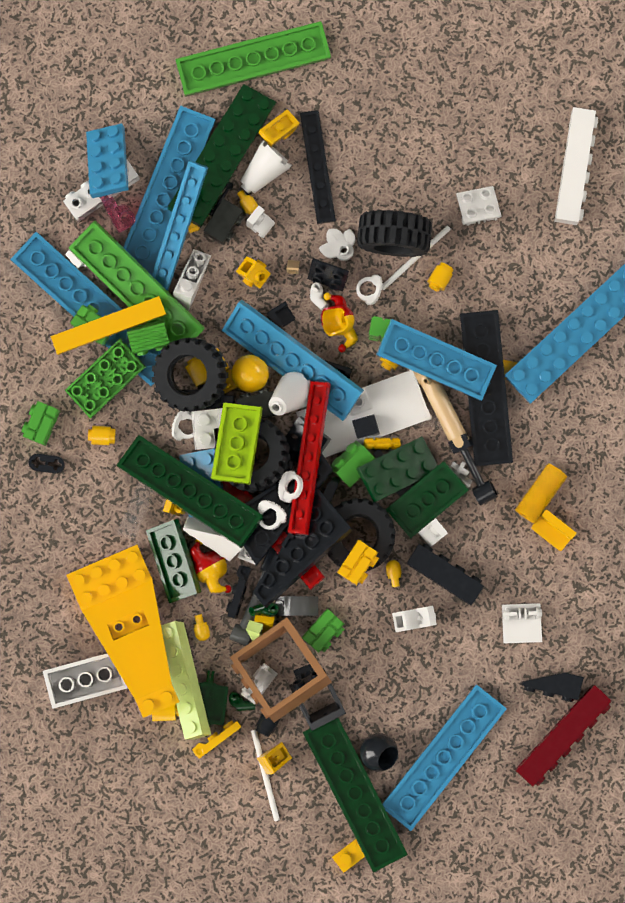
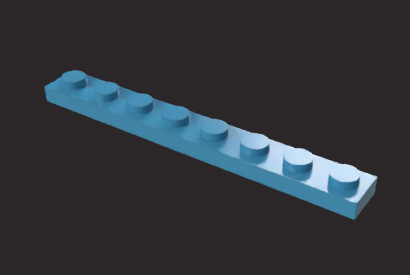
M188 161L152 276L167 291L169 290L208 170L207 166L194 161Z

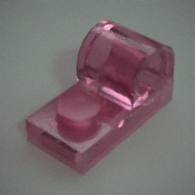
M108 195L99 197L118 233L125 231L135 223V215L127 205L121 204L117 206L114 198H109ZM124 214H128L125 218H121Z

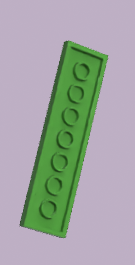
M322 21L175 60L184 94L187 97L331 59V54Z
M96 220L68 247L128 307L159 296L166 315L148 321L145 324L164 320L170 342L182 338H196L205 329Z

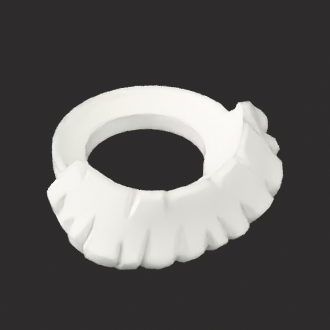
M374 274L372 277H364L358 282L356 287L357 295L367 305H373L378 301L383 286L382 277ZM366 281H370L376 286L375 293L369 296H364L360 292V286Z
M189 411L178 412L172 424V436L178 441L194 437L193 433L187 435L178 428L181 420H192Z
M286 471L280 479L278 494L280 500L291 503L293 499L300 496L303 490V480L295 471ZM296 479L297 489L294 493L290 494L287 491L288 484L291 480Z
M262 500L258 505L259 513L263 515L265 511L272 508L276 511L277 516L276 522L271 526L265 525L261 520L259 524L264 529L273 530L278 528L281 523L286 522L287 514L281 506L269 500Z

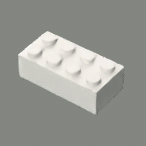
M108 654L43 671L52 709L128 688Z

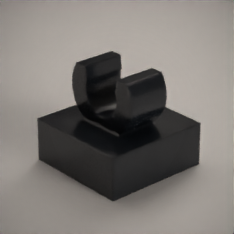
M310 664L293 670L296 680L299 678L303 679L314 671Z

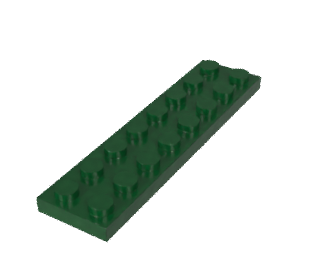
M245 84L240 88L196 160V163L208 167L191 223L200 228L276 105V101ZM179 189L168 206V210L171 212L173 211Z
M140 435L136 437L116 465L119 469L239 548L244 546L263 519L262 514Z
M339 718L313 731L310 728L304 731L303 734L372 872L374 873L407 856L408 854Z

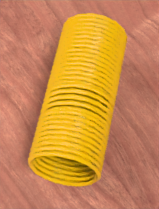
M547 463L542 473L539 474L540 476L533 483L534 485L529 488L530 490L527 491L522 501L519 502L520 504L515 508L517 513L532 523L539 519L538 517H540L546 506L549 505L548 503H550L567 478L564 472L550 463Z

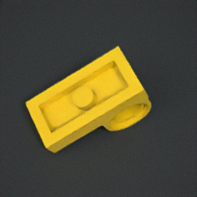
M287 109L260 129L259 134L272 147L279 140H285L293 134L300 123Z

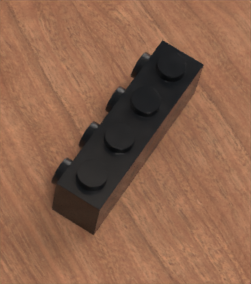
M418 544L406 564L472 606L484 587L481 584L482 580L474 575L471 577L466 575V570L457 564L455 567L449 564L450 559L442 554L437 556L432 552L434 549L427 544Z

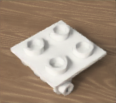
M493 186L456 193L463 225L469 226L476 222L480 224V221L485 223L486 220H497V218L501 217Z
M540 603L502 605L503 643L542 642V609Z

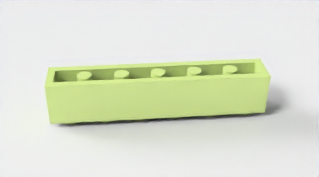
M173 621L161 625L171 681L180 701L176 705L185 740H195L211 735L184 622Z

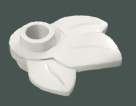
M329 229L326 235L328 243L319 247L320 252L330 259L336 257L341 261L351 259L354 254L353 245L356 241L354 232L351 229L346 230L344 233L337 229ZM342 249H347L345 253H341Z

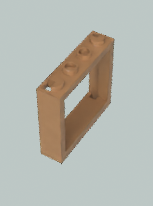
M287 617L230 657L233 662L231 667L237 675L239 673L242 675L241 682L245 688L252 690L253 693L250 694L256 704L260 702L263 707L260 711L266 719L270 717L274 723L332 683ZM288 631L318 676L271 708L242 663Z

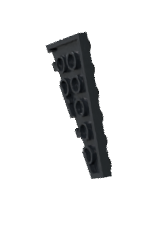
M320 454L315 489L316 487L319 489L333 472L323 454ZM296 479L291 480L288 484L287 491L290 494L294 493ZM279 482L245 503L259 512V503L262 500H269L281 506L287 514L286 522L281 523L276 529L267 530L258 524L244 544L246 551L256 566L289 526L292 502L286 503L280 500L278 494ZM270 508L263 513L262 521L265 525L271 526L276 522L277 516L274 509Z
M317 487L314 492L308 535L288 533L278 555L274 556L273 563L268 571L263 574L253 591L254 595L266 608L353 531L351 526Z

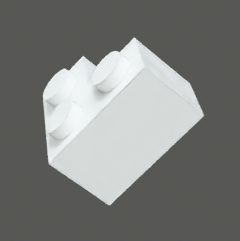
M222 408L191 412L195 450L215 448L214 429L220 426Z

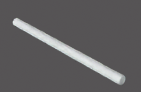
M446 226L431 240L430 248L451 230L449 226ZM421 256L412 257L383 283L382 289L385 290Z
M255 729L251 731L257 757H259L263 753ZM260 764L274 821H278L280 818L269 776Z

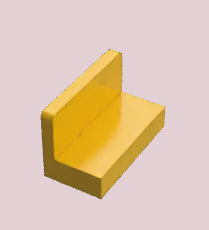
M547 509L544 510L531 527L533 531L559 551H562L576 535L574 530Z

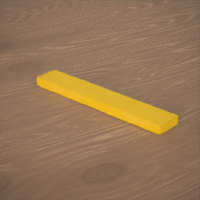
M158 296L50 337L57 355L162 317L166 313Z

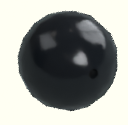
M383 733L372 734L361 744L360 757L363 764L370 770L376 772L386 771L397 761L398 747L390 736Z

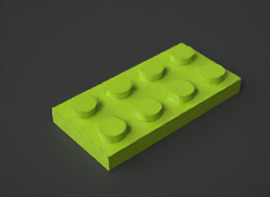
M223 402L211 475L212 480L250 485L262 407Z

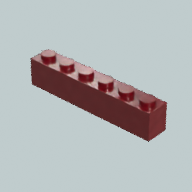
M592 685L516 767L515 771L532 787L535 784L539 786L545 779V773L548 770L552 772L559 764L557 760L561 756L566 757L572 750L570 746L574 742L578 743L585 736L583 732L587 728L591 729L598 722L596 718L601 713L604 715L611 708L609 704L612 701L599 688Z

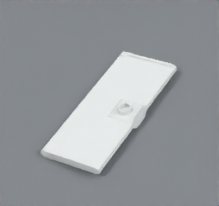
M409 370L363 387L362 395L344 421L327 409L323 433L331 438V440L322 452L323 456L326 458L345 451L348 445L355 440L363 444L365 438H380L426 420H431L432 415L427 409L414 372ZM306 409L296 412L297 416L305 418ZM374 414L380 434L358 439L352 420Z

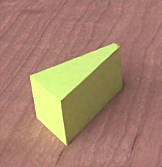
M249 620L246 631L251 640L254 641L261 636L263 624Z

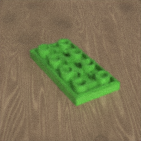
M119 339L65 391L85 414L92 418L141 373L146 366L135 354H132V350L126 343Z

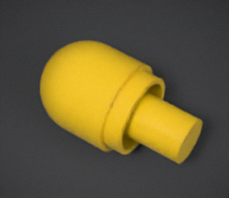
M241 190L237 193L241 199L239 202L240 206L246 214L251 215L258 207V204L251 195H246L244 190Z
M390 560L386 564V574L388 579H391L392 587H399V578H401L402 574L401 565L396 560Z
M202 614L195 615L196 624H194L193 628L195 637L199 641H206L210 637L209 626L207 622L203 621Z

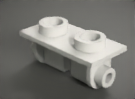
M265 663L262 666L260 665L253 675L255 678L253 682L261 694L264 693L278 674ZM242 688L241 695L255 705V701L250 695L253 693L250 688Z

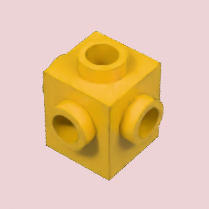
M247 256L236 270L244 278L243 283L251 288L255 286L259 289L271 274L265 269L267 267L266 264L258 259L255 261Z

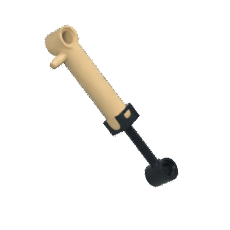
M414 372L449 440L448 444L453 454L461 452L477 484L476 487L472 488L479 505H483L497 498L498 494L490 480L483 481L467 449L473 446V443L468 433L465 432L443 385Z

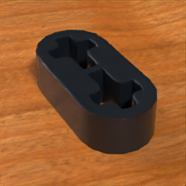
M34 454L28 461L30 468L37 472L59 474L65 469L64 460L58 456ZM39 457L40 461L46 463L35 468V464H32V461ZM58 460L62 466L58 467L57 470H54L53 466H48V463H55Z

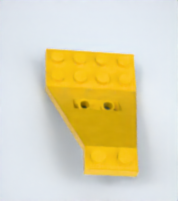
M138 544L67 574L66 576L83 614L133 695L142 717H147L179 703L180 701L171 681L153 579ZM139 616L140 622H134L133 617ZM120 623L122 624L123 628L121 630H117L115 628V625Z

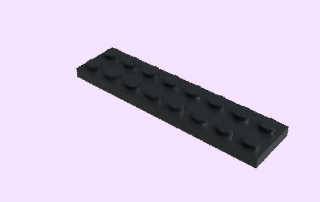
M498 310L461 313L463 350L497 365L482 401L468 395L474 463L476 466L513 463Z

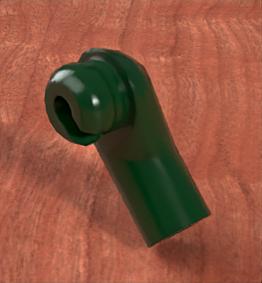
M262 603L249 608L251 616L258 614L274 616L279 611V606L276 603L270 604L267 608Z
M232 692L229 695V702L237 711L255 710V705L251 701H244L239 693Z

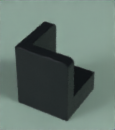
M286 301L266 313L269 320L281 329L295 320V316L289 309Z
M374 414L352 420L358 439L380 434Z

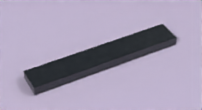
M319 110L300 113L316 221L317 224L336 222Z

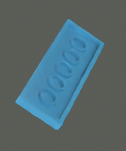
M393 319L390 320L376 353L377 356L481 401L497 366Z

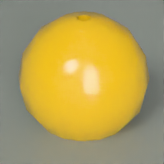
M242 356L233 365L231 370L232 381L238 389L252 393L261 390L269 378L268 366L257 356Z

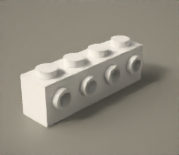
M127 160L128 187H130L140 178ZM88 180L81 185V189L67 194L63 202L76 221L80 222L121 192L92 198L90 196Z

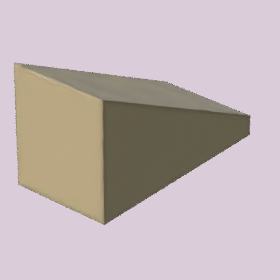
M288 260L287 273L299 274L300 261Z

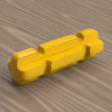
M365 438L363 441L366 449H372V447L374 449H389V447L397 449L401 446L399 438H392V440L390 438Z

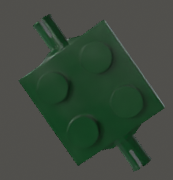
M207 670L206 682L199 683L208 723L209 725H224L229 687L214 683L215 671Z

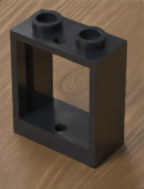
M313 671L309 676L303 679L299 678L289 685L292 693L317 677L316 672ZM331 683L327 687L335 700L334 703L310 715L304 703L299 705L311 731L346 714Z

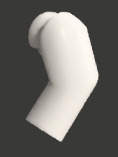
M318 282L313 283L310 299L323 311L324 308L329 306L323 299V287Z

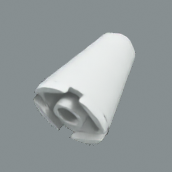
M264 140L240 180L243 183L241 187L247 193L251 191L256 193L287 171L292 165L287 163L288 160L274 147L270 148Z
M289 372L282 376L269 401L270 411L275 415H283L306 407L310 380L307 381L303 377L304 375L299 372Z

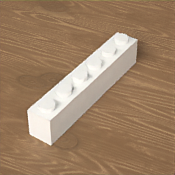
M573 107L571 111L554 222L577 225L579 220L582 221L584 209H581V204L585 202L587 191H584L585 183L588 184L590 172H587V166L591 165L593 154H589L590 146L594 147L595 135H592L593 128H597L598 117H595L596 111Z

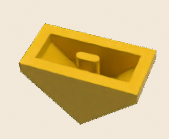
M283 742L257 757L266 774L275 773L292 759Z

